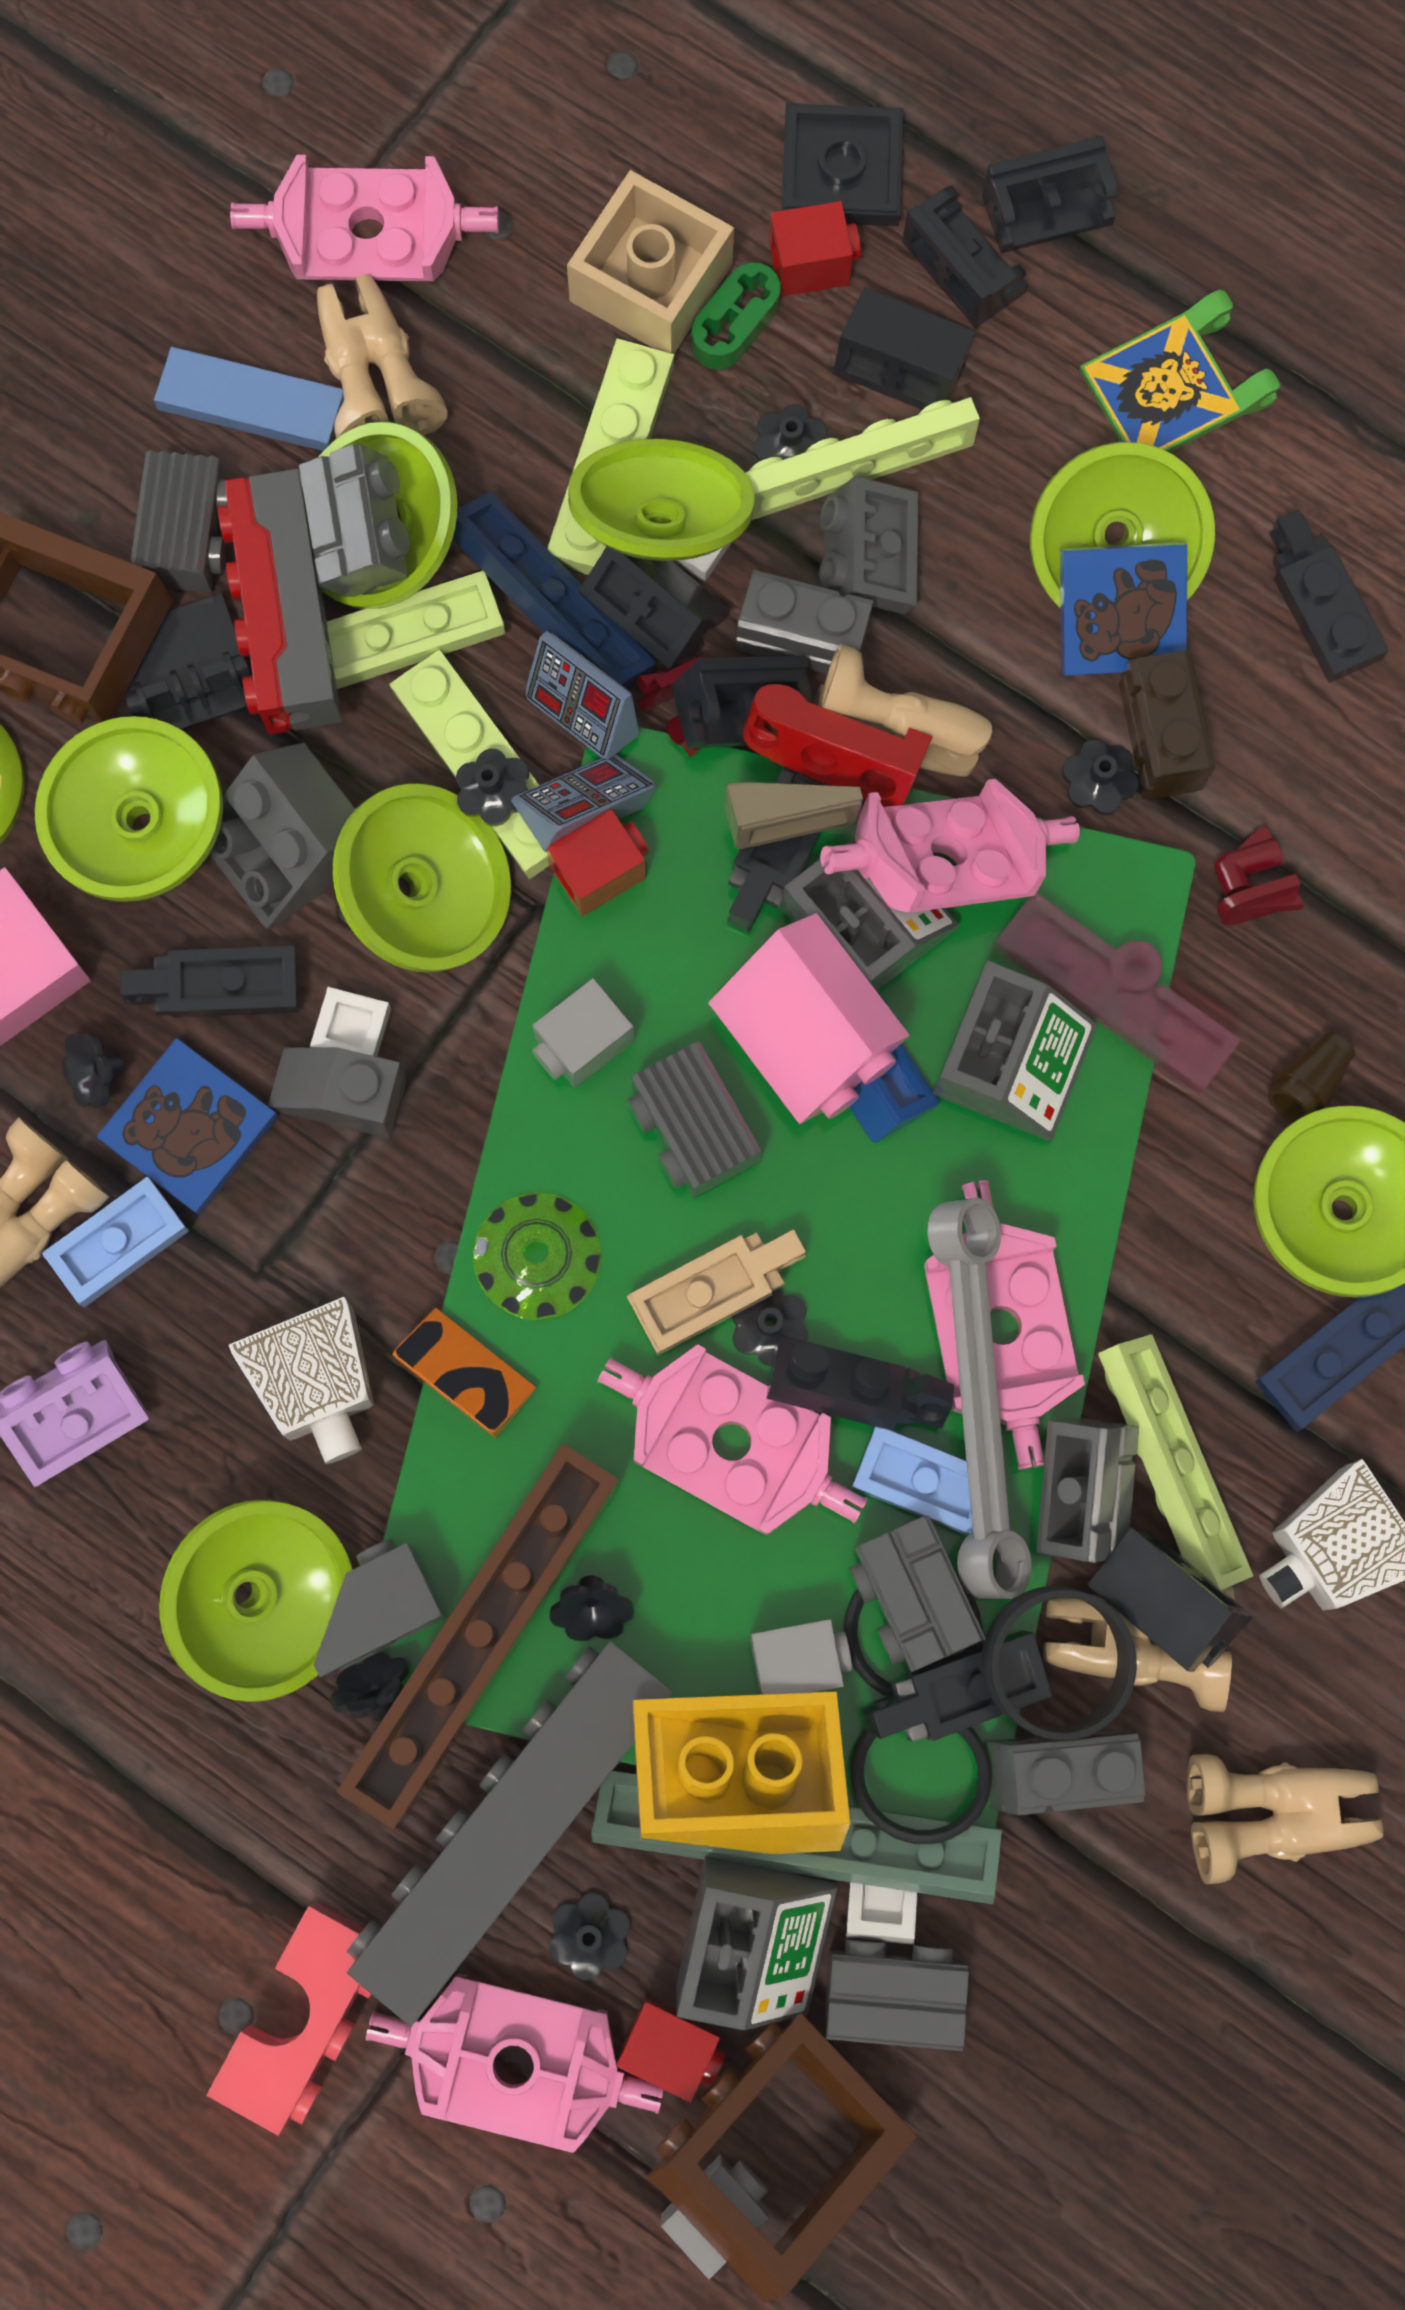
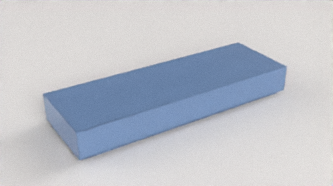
M171 347L154 402L157 410L324 451L335 440L334 422L344 402L343 389Z

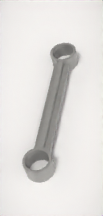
M970 1198L943 1202L937 1205L930 1215L927 1230L929 1245L934 1256L941 1264L949 1267L973 1527V1533L968 1535L961 1544L957 1559V1569L960 1582L970 1596L977 1599H1012L1021 1595L1026 1589L1030 1580L1032 1565L1026 1542L1019 1534L1010 1531L986 1271V1263L990 1262L999 1250L1001 1227L994 1208L986 1200ZM962 1221L965 1224L967 1233L966 1244L962 1234ZM994 1553H995L996 1564H997V1569H996V1575H995V1577H994L993 1567H992V1560H993V1554H994Z

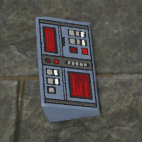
M546 631L539 638L526 685L527 700L602 759L612 758L639 735L632 693L553 633L550 634Z
M615 754L610 759H599L513 797L511 802L543 851L547 852L546 847L610 809L613 810L618 819H621L645 808L657 787L649 777Z

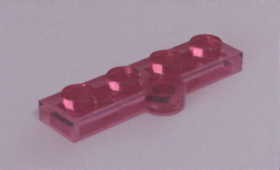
M1037 892L1035 896L1028 898L995 943V947L1199 1095L1205 1090L1241 1041L1167 986L1160 987L1156 984L1162 973V960L1159 952L1152 945L1143 941H1131L1123 944L1116 950Z

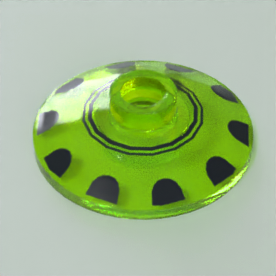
M549 1193L521 1194L498 1205L481 1224L473 1247L474 1271L485 1295L502 1311L526 1320L553 1319L575 1309L587 1298L594 1288L601 1268V1244L598 1233L589 1217L571 1201ZM538 1241L548 1247L549 1253L543 1262L535 1264L525 1259L524 1250L528 1244Z

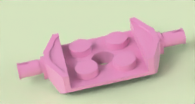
M296 155L274 195V201H269L268 205L236 204L232 202L230 211L233 230L269 228L271 238L278 239L295 278L306 280H355V277L359 275L370 274L377 281H434L444 271L455 241H462V231L499 233L498 206L462 208L461 204H456L454 196L434 156H425V169L309 168L306 155ZM366 219L377 220L384 226L382 231L371 239H362L352 233V229L357 223Z
M996 779L987 780L979 796L883 807L878 792L869 793L859 813L855 833L856 844L824 846L820 858L821 865L825 867L824 872L826 874L859 869L863 878L871 879L889 908L911 913L1035 896L1046 877V846L1076 843L1079 839L1080 828L1079 824L1075 823L1076 819L1073 816L1045 821L1036 818L1027 806ZM933 852L949 856L956 862L957 866H953L942 857L934 856Z
M989 1180L978 1181L976 1186L975 1182L962 1185L965 1199L981 1198L993 1207ZM1000 1224L1001 1242L996 1256L986 1263L990 1312L1004 1310L1009 1312L1018 1323V1335L1014 1342L1006 1345L993 1342L1000 1424L1005 1425L1006 1431H1013L1012 1435L1019 1465L1018 1470H1025L1030 1467L1044 1466V1455L1037 1428L1040 1425L1039 1417L1084 1386L1085 1382L1083 1375H1078L1053 1250L1057 1247L1055 1237ZM967 1233L963 1234L965 1244L967 1242ZM933 1255L926 1260L924 1268L946 1380L954 1384L952 1411L962 1414L949 1267L941 1264Z
M700 1345L693 1347L654 1377L647 1375L644 1378L641 1374L615 1361L612 1357L606 1363V1370L621 1377V1379L603 1370L597 1382L633 1399L632 1405L637 1408L634 1463L765 1536L779 1528L809 1504L816 1507L818 1503H821L823 1506L855 1524L861 1512L848 1506L844 1501L862 1510L868 1498H863L842 1485L831 1481L832 1476L827 1474L831 1417L824 1413L819 1415L812 1410L766 1399L768 1386L706 1353V1349ZM735 1424L747 1431L751 1447L743 1458L729 1461L721 1458L715 1452L712 1439L715 1432L724 1425Z
M458 1973L423 2019H417L412 2027L400 2018L377 2013L374 2010L372 2012L369 2025L373 2026L367 2029L366 2040L406 2048L405 2055L411 2056L415 2090L421 2115L574 2153L596 2126L609 2107L616 2108L617 2102L653 2111L656 2114L659 2113L661 2099L654 2097L662 2098L664 2090L642 2079L624 2076V2071L618 2070V2067H616L617 2059L607 2010L598 2008L597 2011L467 1979V1975ZM519 2046L526 2049L531 2055L534 2070L527 2081L512 2085L498 2077L494 2061L497 2053L505 2047Z

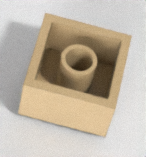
M630 170L567 264L569 301L648 346L675 354L692 328L696 316L711 299L733 265L734 227Z

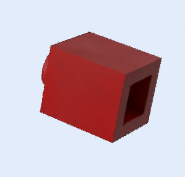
M842 201L771 212L769 249L774 272L781 283L780 297L849 286L852 261L860 260L861 249L857 226L855 223L846 224Z
M612 809L546 847L549 867L581 917L646 879L645 859L643 857L649 854V849L635 825L629 821L622 826Z
M646 1995L619 2053L616 2067L691 2103L698 2087L706 2090L716 2080L726 2052L716 2048L720 2039L718 2029L703 2022L677 2017V2009Z

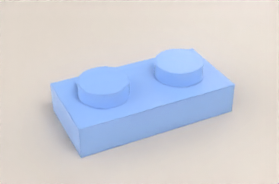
M147 1176L42 1254L78 1304L85 1308L189 1232V1230L153 1181Z
M875 1427L851 1489L920 1517L929 1515L932 1522L968 1536L973 1533L967 1461L890 1430Z

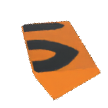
M437 1308L392 1353V1356L495 1439L499 1437L537 1389V1387Z

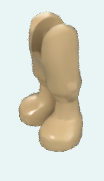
M363 274L355 277L360 308L362 312L364 311V315L347 320L344 318L343 306L338 300L333 284L319 287L317 289V305L326 346L324 361L329 366L332 374L341 381L343 387L344 402L334 422L336 439L349 430L361 425L389 422L383 402L369 374L370 364L377 365L382 372L392 416L396 424L411 428L422 435L430 434L440 428L446 421L448 414L445 402L437 389L419 379L408 361L410 355L409 336L398 326L384 295L371 275Z
M844 644L838 645L827 673L825 685L820 684L813 700L815 705L902 739L905 738L909 728L932 736L920 768L942 774L962 777L969 776L975 769L979 759L978 754L986 748L991 740V722L973 710L956 703L915 692L890 694L871 686L864 677L862 653L856 648Z
M19 1117L6 1133V1140L13 1155V1160L0 1178V1288L26 1264L40 1258L50 1242L51 1233L75 1213L94 1212L110 1197L84 1171L70 1162L68 1157ZM53 1175L45 1194L29 1212L17 1217L16 1213L21 1206L20 1204L39 1185Z
M1228 1587L1223 1590L1227 1595H1229L1233 1600H1235L1233 1587ZM1093 1595L1112 1607L1129 1629L1137 1658L1134 1686L1156 1683L1158 1680L1183 1685L1192 1690L1201 1708L1224 1713L1231 1680V1652L1224 1651L1219 1659L1209 1668L1201 1663L1194 1672L1186 1671L1159 1646L1151 1643V1639L1100 1595ZM1068 1597L1049 1599L1046 1605V1617L1067 1620L1082 1624V1622L1092 1623L1091 1645L1085 1646L1077 1642H1045L1042 1653L1044 1662L1074 1672L1115 1679L1117 1670L1116 1643L1112 1631L1102 1615L1094 1607L1081 1599Z
M1210 1754L1192 1755L1189 1759L1187 1770V1800L1193 1815H1213L1230 1810L1255 1807L1273 1811L1271 1817L1261 1821L1230 1822L1215 1820L1192 1823V1846L1203 1882L1205 1884H1218L1231 1880L1236 1872L1238 1860L1254 1855L1268 1854L1278 1859L1297 1862L1307 1854L1353 1848L1383 1838L1384 1828L1382 1819L1349 1817L1341 1820L1338 1796L1342 1798H1355L1360 1794L1378 1793L1379 1785L1376 1774L1353 1769L1297 1768L1284 1762L1281 1765L1262 1770L1258 1774L1245 1775L1228 1772L1218 1756Z

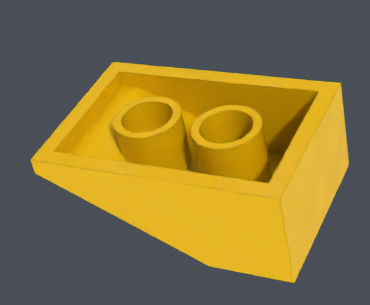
M837 1692L633 1700L641 1838L768 1854L841 1851L850 1826Z

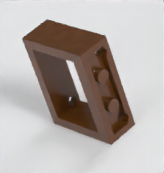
M0 512V604L19 568L24 566L125 606L83 687L0 654V691L23 703H29L32 697L49 703L48 707L52 712L78 725H82L85 718L96 723L112 719L124 697V693H126L165 619L174 601L155 572Z
M802 2013L781 2026L773 2022L763 2026L761 2031L744 2048L751 2056L749 2061L737 2074L728 2068L706 2089L700 2099L708 2107L692 2125L684 2118L667 2133L665 2139L656 2147V2151L663 2158L647 2175L764 2303L789 2294L917 2137L908 2125ZM790 2058L862 2134L864 2139L773 2247L697 2164Z

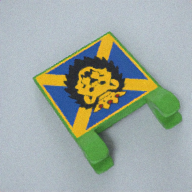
M1224 290L1214 291L1186 312L1080 366L1079 371L1120 442L1144 443L1170 453L1243 415L1261 411L1275 402L1277 398L1276 392L1280 389V382L1274 372L1270 369H1264L1232 390L1201 338V335L1216 332L1227 326L1230 322L1229 313L1233 310V303Z

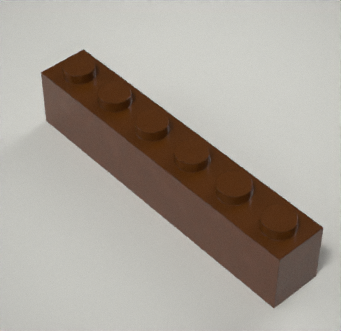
M561 1444L337 1789V1793L394 1830L402 1826L620 1487L618 1478L567 1445Z

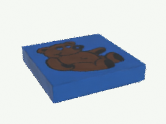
M1178 542L1060 549L1061 673L1064 676L1123 673L1130 660L1145 656L1186 651L1187 544Z
M176 1038L96 1138L200 1216L278 1119V1115Z

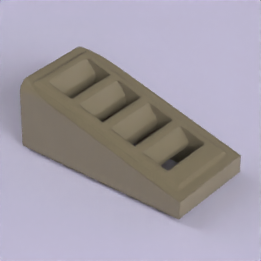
M738 782L726 784L724 805L735 849L739 848L740 850L856 824L863 796L860 787Z

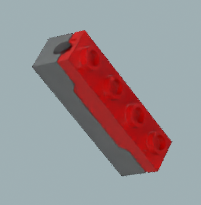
M299 469L249 476V479L243 477L225 480L228 504L218 506V517L225 544L233 542L236 561L226 563V572L233 600L242 599L244 618L235 619L234 626L241 657L250 656L253 676L243 677V689L249 714H260L268 734L289 731L288 729L300 730L342 723L322 588L318 587Z

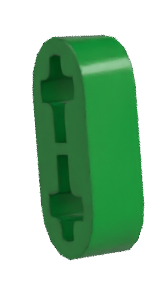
M753 262L740 265L729 275L696 316L692 324L691 349L695 359L701 365L715 370L732 367L741 359L775 317L779 309L781 283L777 274L769 266ZM758 286L763 288L764 299L762 300L755 296L742 310L743 289L753 292ZM728 323H731L728 344L718 341L714 346L708 345V332L717 336Z

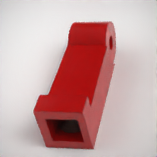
M769 684L761 687L756 692L742 732L747 745L757 753L770 758V761L829 786L860 787L864 801H866L869 793L878 792L883 807L904 805L932 739V736L912 728L908 729L905 738L902 739L807 702L797 690L781 684Z

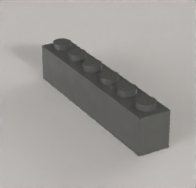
M611 1641L600 1654L591 1647L583 1653L565 1676V1679L574 1686L558 1707L549 1700H546L522 1730L531 1741L515 1761L505 1753L501 1756L479 1784L488 1793L486 1798L472 1815L462 1808L458 1810L435 1840L445 1848L428 1870L418 1863L415 1864L391 1895L400 1903V1906L384 1926H381L372 1919L346 1951L347 1954L356 1960L346 1973L410 2027L413 2026L635 1742L633 1700L664 1699L672 1695L673 1692Z

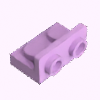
M106 1340L92 1347L88 1342L80 1343L56 1359L54 1364L57 1368L35 1381L31 1376L22 1377L0 1392V1436L34 1487L149 1420L148 1411L115 1362L113 1350Z

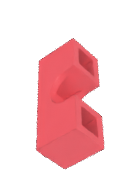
M318 1901L308 1906L275 1967L276 1970L296 1980L304 1988L308 1996L310 2015L305 2029L296 2036L280 2038L272 2036L250 2024L240 2032L206 2096L277 2136L285 2130L291 2119L301 2125L304 2123L322 2089V2086L312 2081L325 2056L336 2062L356 2025L346 2019V2016L358 1993L368 1999L372 1995L346 1973L356 1961L346 1951L365 1927Z

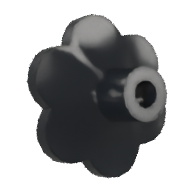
M789 405L781 413H766L758 421L757 431L759 437L754 443V456L760 462L771 457H780L782 460L806 453L813 444L827 438L826 427L821 421L809 418L807 411L798 405Z
M1100 740L1085 742L1079 754L1067 758L1062 766V776L1070 784L1067 796L1071 804L1077 808L1092 807L1094 811L1101 815L1115 813L1122 800H1127L1135 795L1139 785L1137 776L1131 771L1133 758L1130 752L1119 746L1109 748ZM1100 768H1104L1107 772L1101 771Z
M490 748L481 752L476 762L463 764L456 774V782L461 789L457 797V804L461 812L469 817L480 816L484 823L489 826L503 825L511 813L518 812L511 802L513 797L528 791L525 785L529 779V770L526 763L519 758L506 759L500 750Z
M73 1033L68 1035L65 1040L67 1055L63 1059L62 1070L66 1081L72 1085L76 1102L82 1107L92 1105L98 1108L107 1105L109 1101L108 1085L113 1077L121 1076L124 1072V1062L121 1055L116 1051L103 1054L101 1043L93 1033Z
M778 1288L772 1292V1296L732 1316L731 1318L737 1326L733 1334L735 1348L744 1355L755 1354L763 1365L771 1366L773 1352L779 1335L803 1341L808 1340V1331L802 1323L807 1311L804 1302L797 1296H784ZM772 1317L776 1320V1325L769 1327L765 1324L764 1320Z
M595 1575L585 1576L580 1579L578 1585L566 1587L560 1593V1601L550 1608L551 1623L557 1627L565 1628L566 1635L575 1641H587L595 1636L603 1639L615 1638L623 1632V1623L631 1620L634 1616L633 1602L626 1597L619 1596L618 1589L615 1586L604 1583L602 1578Z
M379 1652L366 1658L361 1665L345 1669L336 1679L338 1689L331 1694L329 1698L330 1705L335 1712H349L354 1718H362L371 1714L374 1720L382 1721L403 1689L402 1681L409 1673L407 1662L401 1657L390 1659L387 1653Z
M596 1892L585 1894L577 1904L565 1903L556 1909L552 1920L556 1934L552 1937L549 1945L550 1954L556 1962L570 1965L573 1974L578 1979L584 1981L596 1978L602 1969L614 1970L624 1963L627 1957V1948L623 1940L630 1930V1921L624 1911L610 1908L606 1898ZM585 1933H592L595 1936V1942L592 1944L585 1943L583 1940Z

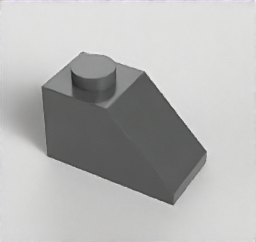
M338 1047L284 1048L268 1107L275 1112L391 1139L407 1078L400 1062Z
M388 1539L356 1556L360 1566L347 1572L344 1577L314 1663L320 1678H329L447 1618L413 1546L405 1543L396 1548L393 1539Z

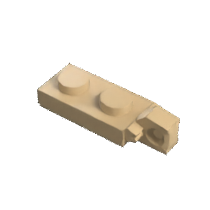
M794 1229L765 1245L758 1233L746 1238L740 1235L627 1295V1299L658 1356L772 1296L773 1291L785 1285L779 1272L804 1259L806 1251Z

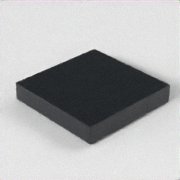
M786 103L781 211L842 201L846 224L898 226L901 198L903 108Z

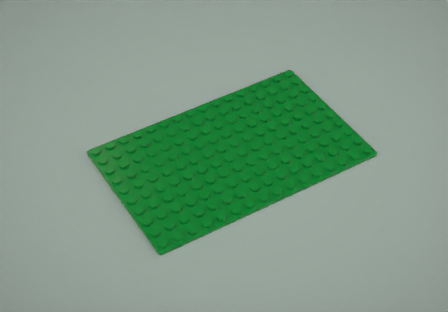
M639 727V735L616 755L649 777L657 789L645 808L619 819L622 826L631 821L642 835L649 849V854L643 857L645 859L646 879L581 917L553 873L442 1308L443 1314L532 1383L537 1389L499 1437L495 1439L423 1382L383 1541L393 1539L396 1548L405 1543L413 1546L447 1618L380 1651L387 1653L390 1659L401 1657L407 1662L409 1673L402 1681L403 1688L562 1443L618 1478L620 1487L467 1723L468 1726L531 1740L522 1730L546 1700H549L558 1707L574 1686L565 1679V1676L589 1647L600 1654L610 1641L673 1692L669 1698L760 1695L749 1637L751 1634L831 1619L833 1633L844 1631L845 1614L850 1600L857 1590L849 1570L850 1566L859 1563L855 1548L921 1518L918 1515L851 1489L875 1426L826 1414L831 1417L827 1474L832 1476L831 1481L842 1485L863 1498H868L862 1510L844 1501L848 1506L861 1512L855 1524L823 1506L821 1503H818L816 1507L809 1504L779 1528L765 1536L634 1463L637 1408L632 1405L633 1399L597 1382L603 1370L621 1379V1377L606 1370L605 1365L611 1357L622 1365L641 1374L644 1378L647 1375L654 1377L693 1347L700 1345L706 1349V1353L768 1386L771 1366L763 1365L755 1354L744 1355L735 1348L733 1334L737 1326L731 1317L657 1356L627 1299V1295L740 1235L746 1238L758 1233L765 1245L793 1229L806 1251V1257L779 1272L785 1283L779 1289L784 1296H797L804 1302L807 1311L802 1323L808 1331L807 1342L904 1366L905 1369L911 1368L919 1372L920 1375L928 1374L947 1381L924 1268L926 1260L934 1255L928 1241V1221L932 1211L940 1203L965 1199L962 1185L975 1182L976 1186L978 1181L989 1180L993 1208L1000 1224L1055 1237L1057 1247L1053 1250L1078 1375H1083L1084 1386L1039 1417L1040 1425L1037 1428L1045 1460L1048 1420L1081 1418L1195 868V858L1190 852L1079 827L1080 835L1076 843L1046 846V877L1035 896L945 908L959 924L958 929L877 991L910 1036L901 1044L932 1091L935 1088L976 983L987 960L1048 984L1093 1020L1097 1027L1051 1142L936 1096L940 1102L936 1108L885 1139L874 1143L870 1140L850 1107L832 1119L828 1120L822 1112L799 1124L709 1005L710 1000L778 929L793 923L781 909V906L777 909L766 903L750 933L727 922L730 916L729 910L740 891L728 885V881L733 873V862L740 850L739 848L735 849L725 810L726 784L738 782L776 783L784 766L770 761V758L761 754L730 747L701 748L696 755L689 757L681 745H677L671 740L668 733ZM586 746L581 767L602 758ZM910 789L904 805L955 798ZM858 822L853 825L823 831L802 872L821 859V851L824 846H840L855 840ZM933 852L934 856L942 857L953 866H957L956 862L949 856ZM593 978L632 1024L634 1042L574 1088L564 1075L554 1080L536 1059L532 1049L539 1044L535 1041L532 1025ZM700 1041L762 1150L761 1162L693 1198L685 1184L677 1189L672 1185L658 1158V1154L666 1151L655 1129L647 1133L642 1131L631 1112L627 1099L635 1095L632 1089V1076L644 1071L649 1066L655 1065L660 1060L666 1059L671 1054L689 1047L694 1042ZM537 1194V1201L533 1206L525 1207L519 1201V1197ZM556 1197L562 1198L573 1207L567 1212L558 1211L554 1204ZM502 1207L505 1212L504 1219L499 1223L488 1221L491 1214ZM536 1218L551 1221L562 1228L570 1240L572 1250L570 1266L563 1277L551 1286L537 1289L522 1286L511 1279L503 1267L501 1257L503 1241L510 1230L523 1221ZM540 1220L524 1222L513 1229L505 1240L503 1249L504 1264L510 1275L523 1285L534 1287L549 1285L560 1278L568 1267L570 1258L569 1243L563 1232L550 1222ZM588 1220L596 1236L586 1237L580 1232L581 1223ZM536 1221L550 1224L558 1229L567 1241L569 1251L567 1265L560 1276L549 1283L541 1285L523 1283L514 1277L506 1266L504 1256L506 1242L513 1231L523 1224ZM962 1221V1234L966 1233V1228ZM541 1224L524 1226L515 1232L509 1241L507 1249L508 1264L515 1275L525 1281L535 1283L548 1281L557 1275L563 1267L566 1257L565 1244L559 1233L549 1226ZM478 1237L487 1240V1251L482 1255L474 1256ZM590 1255H600L596 1274L589 1271L585 1265L586 1258ZM484 1272L490 1273L494 1279V1284L488 1291L485 1290L478 1278V1275ZM580 1286L587 1292L580 1301L573 1305L569 1298V1292L571 1288ZM508 1297L515 1298L519 1303L518 1314H514L501 1306L502 1302ZM548 1302L552 1304L556 1314L537 1318V1308L541 1303ZM1004 1310L991 1311L993 1342L1000 1345L1014 1342L1018 1335L1016 1319ZM772 1317L764 1320L765 1324L769 1327L776 1325V1320ZM952 1408L942 1429L913 1422V1424L896 1423L894 1431H892L966 1461L963 1416L952 1411ZM735 1424L724 1425L719 1428L712 1439L715 1452L721 1458L729 1461L743 1458L751 1447L747 1431ZM1000 1424L1010 1531L1016 1532L1024 1539L1031 1556V1576L1023 1592L1025 1593L1029 1590L1046 1586L1052 1555L1036 1552L1044 1466L1018 1470L1019 1465L1012 1435L1013 1431H1006L1005 1425ZM932 1522L951 1565L959 1578L957 1569L958 1553L967 1535ZM995 1553L992 1560L994 1577L997 1569ZM595 1575L602 1578L604 1583L615 1586L618 1589L619 1596L626 1597L633 1602L634 1616L631 1620L623 1623V1632L615 1638L603 1639L595 1636L587 1641H575L566 1635L565 1628L557 1627L551 1623L550 1608L560 1601V1593L566 1587L578 1585L580 1579L585 1576ZM974 1598L980 1610L985 1638L997 1614L1014 1598ZM877 1599L863 1604L858 1618L857 1635L859 1646L866 1662L873 1671L891 1683L900 1677H905L904 1673L909 1672L905 1661L893 1666L884 1649L876 1629L886 1625L887 1621ZM1042 1602L1024 1612L1012 1625L1007 1636L1021 1630L1033 1632L1034 1636H1036ZM966 1649L961 1650L953 1655L966 1651ZM852 1664V1671L841 1673L844 1687L818 1692H837L848 1806L861 1809L853 1792L850 1774V1763L854 1747L862 1732L866 1729L860 1707L887 1696L880 1694L869 1686L857 1673ZM1001 1715L972 1726V1728L986 1747L987 1741L1014 1739L1017 1724L1005 1715ZM904 1730L879 1739L878 1736L874 1739L866 1755L864 1779L869 1796L881 1812L953 1822L969 1808L975 1797L978 1785V1768L972 1750L957 1732L934 1741L923 1738L911 1742L907 1739ZM635 1742L619 1762L636 1766ZM990 1795L982 1814L972 1826L996 1828L999 1811L992 1809Z

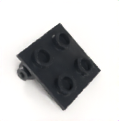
M222 593L168 611L126 693H124L132 716L157 719L183 731L247 709L243 677L251 676L245 657L240 655L235 629ZM113 630L105 632L107 640Z

